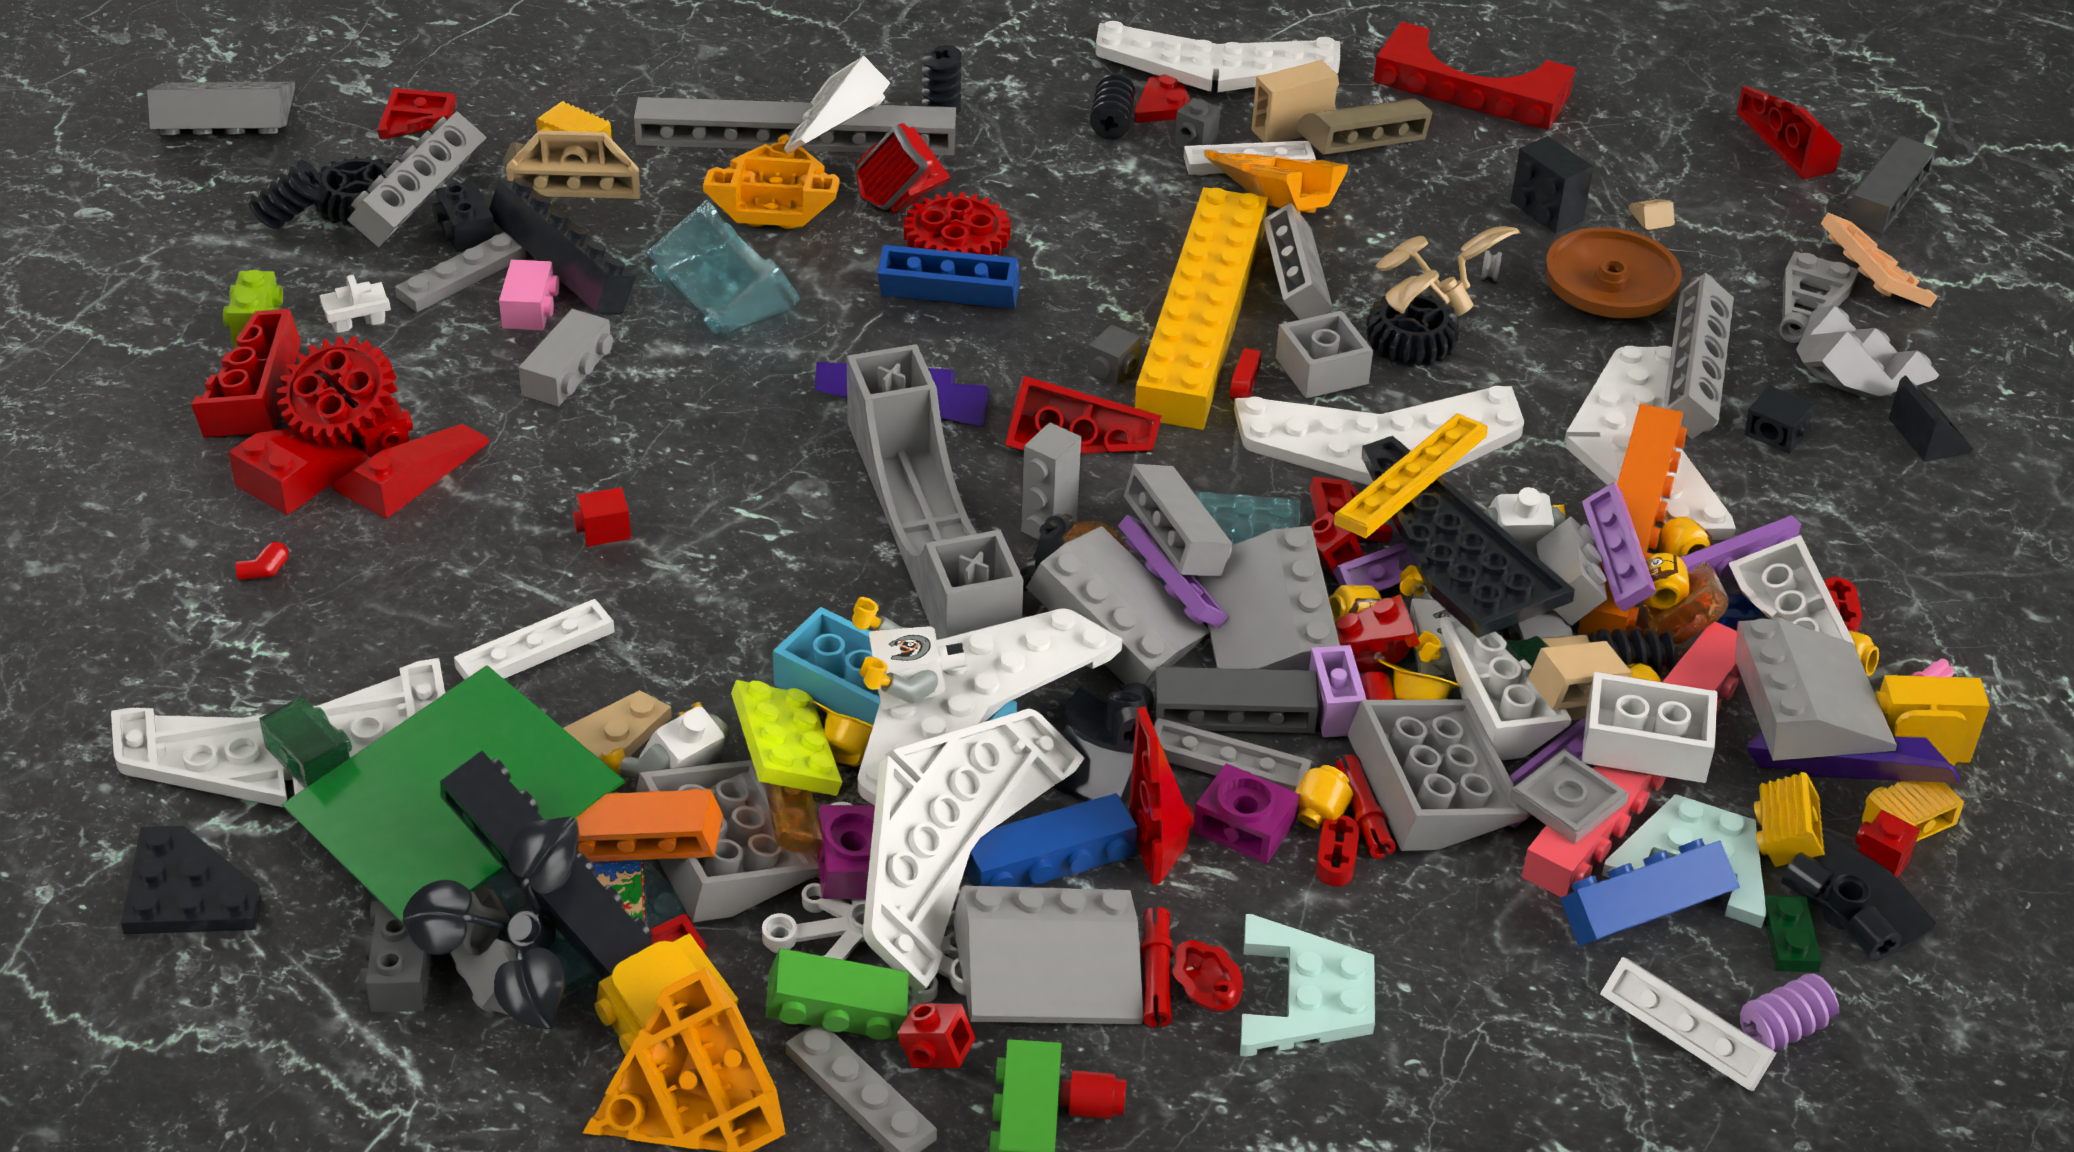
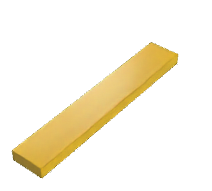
M1456 413L1335 513L1334 525L1367 538L1485 439L1488 426Z

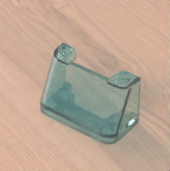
M706 199L646 251V254L654 263L650 266L652 272L661 282H665L668 279L705 315L702 320L715 335L719 331L724 335H728L792 310L802 300L779 266L770 258L765 261L738 236L729 223H724L717 213L716 207Z

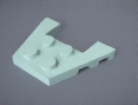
M1677 794L1609 856L1604 864L1602 875L1609 877L1608 871L1628 863L1632 864L1634 870L1645 866L1643 859L1666 850L1669 857L1681 854L1679 846L1700 838L1703 839L1705 845L1721 840L1740 888L1732 891L1724 916L1762 928L1766 916L1760 854L1756 841V820Z
M1246 914L1243 954L1288 958L1287 1017L1242 1014L1240 1056L1257 1055V1049L1276 1046L1278 1051L1292 1049L1295 1042L1318 1039L1320 1044L1373 1034L1375 1025V971L1373 954L1253 914Z

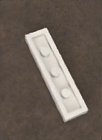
M1309 141L1184 146L1183 156L1188 175L1199 176L1224 173L1204 157L1205 150L1231 154L1246 153L1280 156L1300 161L1307 159L1316 160Z
M593 599L454 656L455 668L464 680L486 665L502 678H507L614 633V621L596 599Z
M1621 958L1600 995L1750 1091L1755 1090L1776 1055V1052L1628 958Z

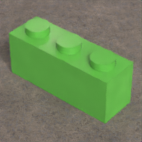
M779 948L768 974L765 1017L781 1020L787 1024H805L822 1027L831 1032L844 1031L866 1035L876 1040L888 1039L895 1041L901 1025L907 1018L909 972Z
M1007 1040L1006 1058L997 1057L996 1085H1004L1003 1094L994 1093L993 1121L1001 1122L1000 1131L991 1130L990 1152H1055L1062 1043Z

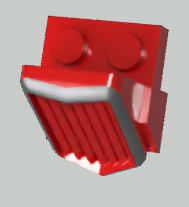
M905 123L894 126L880 142L874 144L856 162L855 176L860 198L880 209H889L892 214L917 203L922 195L946 184L950 178V175L914 127L908 128Z

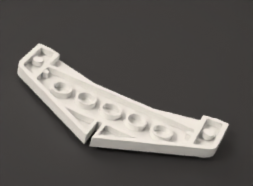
M1108 21L1106 23H1099L1096 55L1158 76L1165 74L1176 78L1178 82L1210 92L1212 80H1218L1217 92L1256 87V76L1323 60L1337 74L1340 65V41H1335L1330 37H1319L1314 41L1228 42L1225 44H1215L1208 40L1189 39L1123 26L1118 21Z
M1625 346L1618 348L1566 431L1565 448L1607 485L1613 482L1617 485L1639 405L1645 404L1663 408L1672 347ZM1676 448V451L1681 452L1677 474H1669V476L1674 477L1670 499L1663 497L1662 501L1668 502L1663 524L1656 523L1655 527L1662 528L1663 525L1673 518L1687 516L1702 525L1709 532L1712 540H1728L1733 538L1736 528L1731 514L1684 451Z
M1493 386L1384 414L1267 400L1256 396L1235 398L1234 412L1242 444L1247 450L1366 485L1373 483V480L1361 458L1363 445L1393 435L1411 451L1456 413L1487 425V437L1443 473L1445 474L1518 440L1522 436L1524 419L1512 386Z
M1061 608L937 640L938 647L962 642L966 666L942 671L946 690L941 694L924 698L914 704L907 703L886 710H882L880 702L858 774V792L860 796L875 806L879 761L885 758L884 755L888 752L983 723L1013 699L1085 665L1094 669L1110 661L1122 651V638L1072 610Z
M439 658L418 661L399 668L400 676L318 706L245 718L158 716L154 714L153 708H126L111 711L113 752L117 769L122 774L283 807L282 804L288 800L285 781L293 779L295 795L445 694Z
M1033 709L1022 710L894 749L885 754V758L879 761L863 935L870 948L892 969L909 972L908 984L917 993L926 989L938 972L943 956L940 946L970 851L977 841L1055 784L1074 773L1084 760V757L1039 712Z

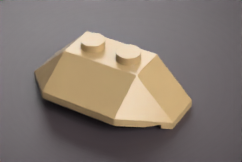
M539 130L506 166L508 181H513L514 178L527 180L532 183L534 190L544 196L640 199L641 196L639 168L605 132Z

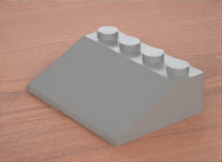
M295 81L165 83L147 90L150 129H160L161 135L180 134V129H193V134L198 135L213 134L212 128H225L226 134H244L245 128H258L259 134L278 133V128L287 125L295 91Z
M1103 526L1065 543L1039 564L1026 587L1049 611L1061 608L1072 610L1122 638V651L1110 661L1104 663V665L1125 685L1139 682L1148 687L1155 681L1156 667H1172L1209 635V629L1204 624L1199 625L1191 620L1184 612L1186 607L1180 601L1173 598L1164 589V585Z
M1312 526L1273 529L1231 546V556L1226 561L1222 576L1198 575L1199 583L1229 616L1220 628L1208 624L1216 668L1296 669L1309 671L1311 648L1340 646Z
M1778 618L1738 621L1735 661L1773 761L1896 751L1897 744L1853 643Z
M1470 699L1361 700L1347 736L1357 757L1360 759L1361 766L1378 803L1387 816V822L1401 851L1440 850L1527 818L1528 812L1510 800L1511 789L1514 785Z
M752 760L640 772L635 793L652 790L682 791L711 789L723 814L714 857L658 859L692 923L733 917L818 875V864L769 783L758 781Z
M962 886L953 917V925L970 1022L1142 1024L1143 999L1139 930L1131 890Z

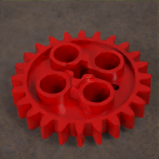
M948 192L947 197L944 198L936 193L935 200L924 197L923 204L914 203L913 210H907V217H904V240H907V247L1001 255V248H1007L1008 240L1011 238L1010 218L1007 217V211L1000 210L999 203L990 205V198L988 197L981 201L978 200V194L976 193L970 198L966 197L965 192H961L959 196H954L952 192Z
M338 336L335 345H330L325 338L323 339L321 349H317L311 344L309 345L311 354L308 356L301 353L296 354L300 361L298 365L287 364L291 375L280 376V380L285 387L278 388L276 391L281 398L277 405L282 411L281 415L287 425L291 427L295 434L301 433L307 442L314 437L317 444L322 445L328 437L332 445L336 446L339 437L344 436L346 441L351 443L352 433L357 431L360 436H366L364 427L369 425L377 428L376 416H388L383 406H390L395 403L390 395L398 391L393 382L397 379L392 369L393 366L388 357L383 355L379 347L373 348L368 340H365L360 345L357 338L353 336L348 344H346L343 338ZM322 373L335 388L328 387L325 380L317 374ZM345 393L350 402L354 403L357 407L352 408L346 403L341 394Z

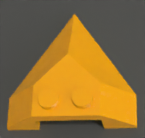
M785 134L778 137V143H774L771 146L768 144L761 145L730 160V167L725 169L715 167L708 170L703 183V191L736 223H746L751 227L779 225V227L784 229H793L806 225L836 199L840 179L835 174H826L824 172V165L802 146L788 154L784 147L789 141L790 136Z
M1213 150L1204 151V157L1249 193L1268 197V206L1282 208L1292 203L1300 214L1301 212L1315 213L1316 208L1329 206L1348 170V165L1323 160L1307 159L1300 161L1280 156L1219 153Z
M707 967L663 988L655 1003L657 1005L644 1028L640 1029L605 1092L606 1096L594 1117H591L583 1131L585 1134L608 1135L626 1138L627 1140L721 1152H752L786 1135L777 1089L737 1005Z

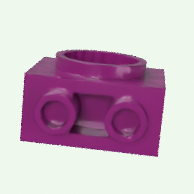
M1226 763L1196 803L1193 833L1268 864L1296 823L1300 794Z
M820 805L814 833L822 899H866L875 806Z

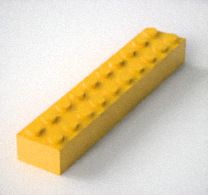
M1203 187L1136 384L1135 408L1162 415L1160 423L1204 430L1265 231L1263 219L1266 218L1268 197L1257 196L1253 193L1243 194L1225 191L1221 188Z

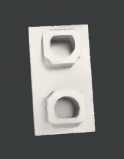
M354 275L346 276L347 286L335 288V292L320 295V302L327 321L332 324L334 331L337 333L350 330L353 327L351 318L364 316L366 324L376 325L384 323L385 311L391 310L382 282L370 284L368 281L357 284Z

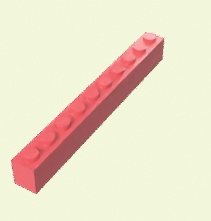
M1712 620L1662 683L1717 691V715L1722 699L1729 700L1732 697L1741 676L1735 661L1737 631ZM1595 765L1592 769L1629 793L1627 803L1576 844H1573L1546 825L1527 849L1521 877L1561 898L1572 893L1573 888L1571 884L1590 877L1594 863H1602L1610 851L1612 840L1615 837L1619 839L1623 837L1628 829L1633 813L1639 815L1643 811L1651 790L1658 791L1663 785L1666 776Z

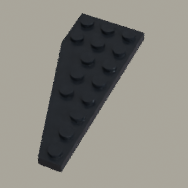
M1392 435L1363 445L1361 458L1374 482L1407 455L1410 450ZM1441 476L1391 517L1431 597L1477 638L1573 602L1575 592L1573 587Z

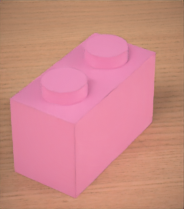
M510 261L499 299L503 329L544 330L547 317H552L553 296H558L559 277L553 275L551 261Z

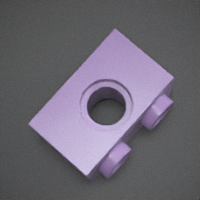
M1351 645L1311 648L1309 671H1316L1317 718L1323 738L1347 736L1361 700H1367Z

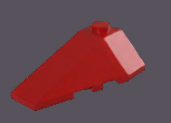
M1750 86L1742 87L1736 113L1802 179L1836 172L1842 145L1805 108Z
M1024 376L1019 383L1004 446L1024 451L1025 444L1046 425L1053 423L1081 436L1080 454L1152 451L1162 415Z
M459 424L378 452L332 484V489L387 519L489 444V437L464 424Z
M1144 706L1137 708L1129 814L1137 825L1136 846L1151 883L1155 885L1163 881L1188 846L1189 828L1194 827L1195 821L1192 807L1189 803H1184L1158 735Z

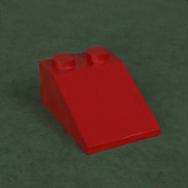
M291 428L255 433L228 452L235 486L285 515H289L368 459L366 452L339 438L336 446L332 445L328 437L322 445H318L314 437L307 442L301 433L295 434Z

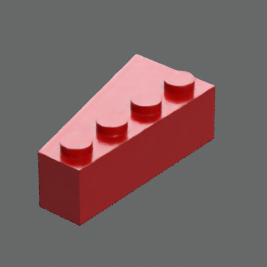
M290 309L255 311L236 338L237 347L231 352H227L222 358L221 363L223 367L219 373L211 375L206 381V391L203 396H196L192 401L191 406L203 438L255 434L275 430L281 412L277 405L281 398L276 391L278 388L285 387L280 380V376L291 375L287 364H295L296 354H298L301 345V339Z

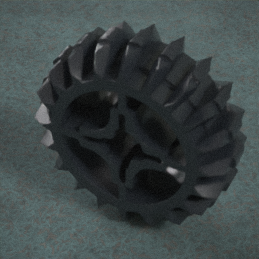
M356 156L354 159L343 157V161H331L330 166L321 167V172H318L323 181L325 193L324 197L314 201L317 212L321 213L322 218L330 219L332 223L341 221L344 226L350 224L347 219L355 210L351 204L364 190L370 194L371 192L367 189L380 175L386 179L387 177L384 173L392 164L384 163L382 159L372 160L370 156L364 159Z
M1421 293L1410 302L1404 313L1393 309L1388 304L1386 296H1382L1381 301L1374 302L1373 308L1367 316L1366 323L1367 340L1371 342L1372 349L1379 350L1380 356H1390L1391 362L1399 360L1403 361L1404 365L1408 362L1415 363L1418 367L1421 362L1432 365L1434 360L1443 361L1445 355H1451L1460 332L1458 330V316L1454 314V308L1446 306L1445 300L1437 301L1434 295L1424 296Z

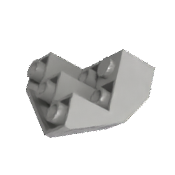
M1836 306L1819 307L1813 311L1796 349L1804 365L1816 378L1832 387L1863 398L1880 397L1896 392L1900 379L1905 375L1916 385L1933 381L1939 376L1931 366V360L1925 354L1918 350L1897 352L1890 344L1889 337L1883 331L1877 328L1857 330L1849 322L1847 313Z

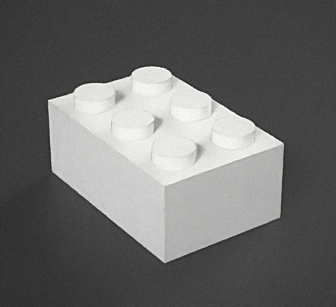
M1594 672L1586 708L1582 762L1706 783L1715 749L1717 691Z

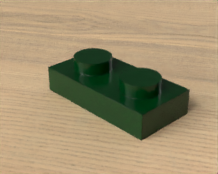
M1764 895L1766 905L1764 922L1775 971L1819 972L1822 959L1807 897Z

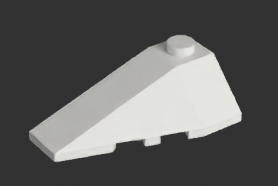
M865 56L860 57L827 79L811 101L813 107L804 113L802 117L804 121L794 130L784 150L789 154L868 107L871 110L875 109L885 99L882 93L890 82Z
M1801 535L1729 563L1742 594L1768 618H1778L1851 642L1855 646Z
M1455 617L1440 618L1439 624L1457 683L1461 685V688H1459L1462 699H1470L1500 760L1524 758L1570 726L1572 719L1566 708L1556 710L1550 708L1528 679L1532 667L1525 660L1518 661L1505 649L1507 642L1501 636L1493 632L1477 638Z

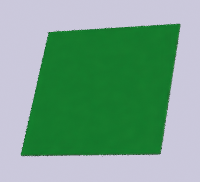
M486 665L284 802L282 806L404 925L402 919L405 906L410 898L425 885L438 880H453L463 884L473 892L504 869L440 797V781L481 750L491 760L497 758L504 764L511 775L509 781L519 792L524 789L534 798L539 807L537 812L544 820L562 817L576 818L602 796L610 794L624 784L625 781L504 678Z

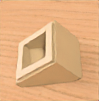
M1654 199L1635 202L1629 205L1630 212L1644 229L1651 230L1669 227L1675 223L1673 202L1670 200Z

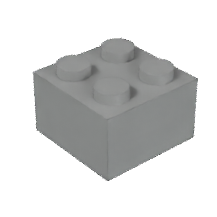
M1342 310L1279 324L1276 359L1305 398L1317 397L1369 384L1373 350Z

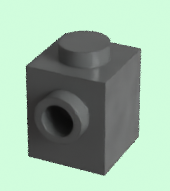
M1191 99L1177 111L1175 144L1182 147L1213 145L1218 140L1221 108L1211 105L1202 99Z
M1111 324L1089 344L1087 373L1118 385L1127 375H1131L1139 365L1141 337Z

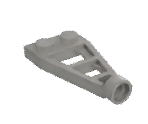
M1794 251L1783 277L1782 322L1779 326L1781 337L1791 343L1800 342L1813 312L1794 307V304L1797 303L1814 309L1827 306L1838 307L1849 297L1857 280L1858 269L1842 262H1831L1817 258L1811 253ZM1800 283L1829 292L1823 296L1800 289ZM1796 324L1800 326L1801 329L1794 330L1790 327V325Z

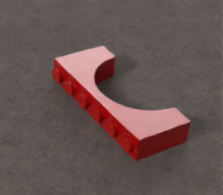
M1406 22L1399 24L1376 56L1374 83L1549 130L1571 95L1576 69L1575 67L1546 60L1537 69L1513 77L1492 78L1467 74L1447 66L1432 54L1428 47L1430 29Z

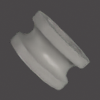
M1485 250L1481 280L1490 277L1493 279V282L1498 281L1502 252L1492 255L1490 250Z

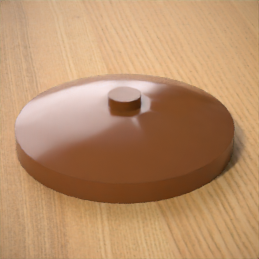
M1608 227L1580 229L1560 237L1549 248L1544 269L1548 285L1562 300L1585 312L1612 318L1643 317L1663 310L1678 295L1682 278L1679 262L1662 244L1636 232Z

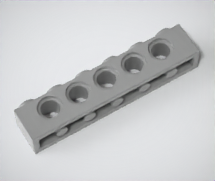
M458 111L448 120L444 116L441 117L430 130L432 133L429 131L425 132L417 141L415 146L418 148L412 145L399 159L402 163L396 160L384 173L387 177L386 179L380 175L367 189L371 193L369 194L364 190L351 204L355 210L347 220L377 247H380L435 193V189L440 188L476 152L487 138Z
M1706 272L1680 291L1663 408L1683 412L1681 427L1688 428L1687 436L1691 439H1694L1702 432L1711 431L1719 421L1734 297Z

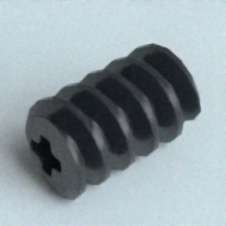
M938 46L933 51L922 56V63L924 65L922 67V74L924 75L922 78V85L924 86L922 88V96L924 97L922 99V106L956 107V115H958L961 111L960 71L962 53L955 46Z
M1112 73L1106 75L1096 86L1090 124L1096 134L1105 139L1121 138L1129 129L1135 86L1123 74Z
M298 161V169L293 166L288 168L287 175L280 174L277 177V182L271 181L267 184V189H260L257 194L258 197L252 195L248 198L249 208L257 219L267 227L272 229L281 228L285 222L291 221L295 215H299L305 208L313 205L314 201L324 197L325 188L317 170L307 161Z
M1646 628L1642 633L1638 629H1629L1626 634L1622 629H1614L1611 634L1606 629H1599L1596 634L1591 632L1589 635L1590 643L1607 641L1626 666L1642 663L1651 666L1659 677L1661 676L1663 666H1667L1669 671L1673 669L1675 658L1672 633L1668 628H1660L1657 633L1652 628Z

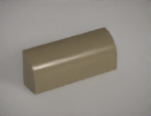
M1406 99L1308 113L1301 117L1296 130L1319 152L1326 155L1425 140L1433 112L1417 99Z

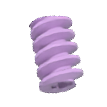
M1814 973L1804 974L1797 980H1792L1783 987H1777L1770 993H1765L1756 1000H1751L1743 1005L1740 1012V1024L1744 1033L1773 1051L1774 1049L1782 1050L1788 1043L1794 1044L1799 1041L1801 1036L1808 1037L1815 1032V1029L1822 1030L1828 1026L1829 1019L1836 1018L1839 1015V1004L1834 991L1822 977Z

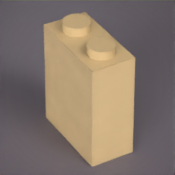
M1323 60L1256 76L1251 130L1263 142H1284L1303 137L1296 130V126L1302 116L1308 113L1336 110L1335 98L1336 90L1339 86L1338 75Z

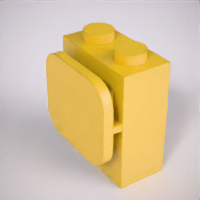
M1884 675L1880 691H1876L1875 695L1892 735L1895 737L1927 738L1953 766L1957 762L1970 763L1990 707L1981 678Z
M690 933L674 942H657L630 956L615 966L611 976L598 983L595 1010L603 1024L606 1026L612 1025L617 1032L620 1046L625 1055L628 1053L640 1029L644 1028L657 1005L655 1003L663 988L704 967H707L738 1006L739 999Z

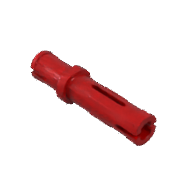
M1352 754L1344 756L1349 769H1346L1342 759L1335 763V768L1343 772L1350 780L1349 785L1353 791L1350 803L1355 813L1354 820L1359 825V832L1365 837L1370 855L1373 858L1382 859L1386 856L1381 844L1385 846L1389 855L1396 848L1395 842L1391 838L1386 826L1387 816L1382 808L1377 805L1359 757Z
M1157 907V924L1154 919L1153 908H1148L1143 912L1144 939L1140 943L1141 956L1144 960L1143 1021L1147 1026L1157 1028V1011L1159 1016H1161V1027L1168 1026L1172 1022L1170 959L1174 956L1173 943L1170 939V912L1166 908Z

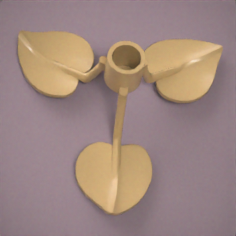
M1497 226L1479 233L1461 247L1462 253L1458 256L1461 281H1456L1455 277H1449L1442 282L1438 280V272L1431 270L1417 253L1428 244L1424 236H1417L1406 240L1392 252L1385 255L1376 264L1379 271H1388L1404 263L1407 259L1412 258L1416 260L1424 273L1419 276H1411L1392 287L1385 295L1388 304L1398 312L1404 313L1410 302L1429 287L1438 296L1439 300L1446 301V306L1454 308L1455 315H1463L1474 305L1465 290L1471 286L1467 280L1466 260L1479 255L1506 237L1513 234H1521L1520 231L1514 227Z

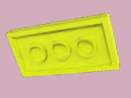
M736 680L731 695L758 781L837 796L842 785V779L825 736L818 712L812 703V696L796 688L785 690L770 687L761 681L745 682Z

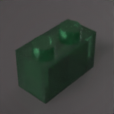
M303 696L259 718L265 748L304 789L350 758L349 752L352 751V745L346 733L341 729L336 730L329 723L325 712L320 707L314 708Z

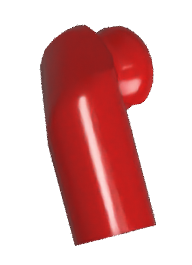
M272 542L262 550L255 560L237 561L235 563L237 580L275 576L288 559L289 552L287 547L281 542Z

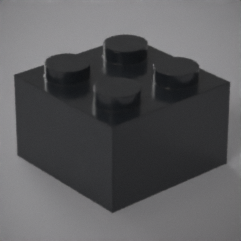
M1549 136L1519 148L1511 203L1554 233L1560 232L1584 220L1594 166Z

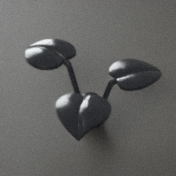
M562 817L535 821L523 827L511 842L508 857L509 866L515 875L525 878L521 884V889L533 910L532 912H519L509 923L468 914L472 904L471 891L463 884L453 880H438L425 885L410 898L403 911L402 921L414 944L426 953L433 955H444L457 949L466 937V922L508 932L510 940L523 948L517 950V960L505 962L498 968L494 980L496 999L502 1009L511 1017L523 1024L541 1029H554L557 1010L564 993L566 980L562 960L557 954L548 950L555 941L556 928L548 918L544 917L546 910L540 907L531 886L540 894L550 895L565 884L572 872L578 850L579 827L577 819Z

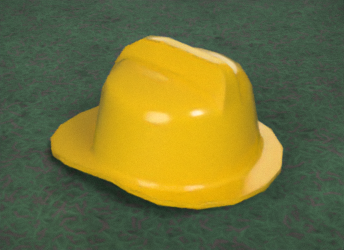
M1378 659V662L1394 669L1393 689L1396 700L1448 699L1452 688H1461L1460 684L1453 681L1416 673Z
M812 700L816 707L827 713L824 732L835 762L853 767L862 764L873 725L854 717L836 713Z

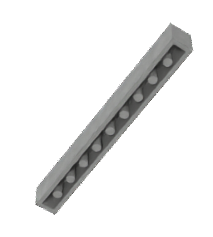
M638 97L634 115L636 145L739 149H755L764 144L771 146L774 143H778V137L785 134L791 137L794 130L804 121L802 119L804 113L811 109L813 105L806 102ZM879 105L873 110L868 107L852 118L804 144L802 147L806 151L866 153L874 144L880 142L894 126L905 123L908 128L914 127L934 155L954 156L956 107Z

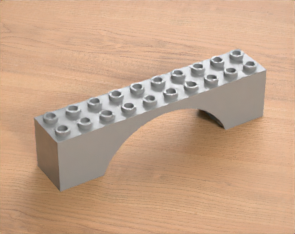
M918 345L846 356L848 426L929 624L935 629L936 639L939 640L1021 619L1023 578L1001 529L977 534L966 514L957 490L946 449L937 387Z

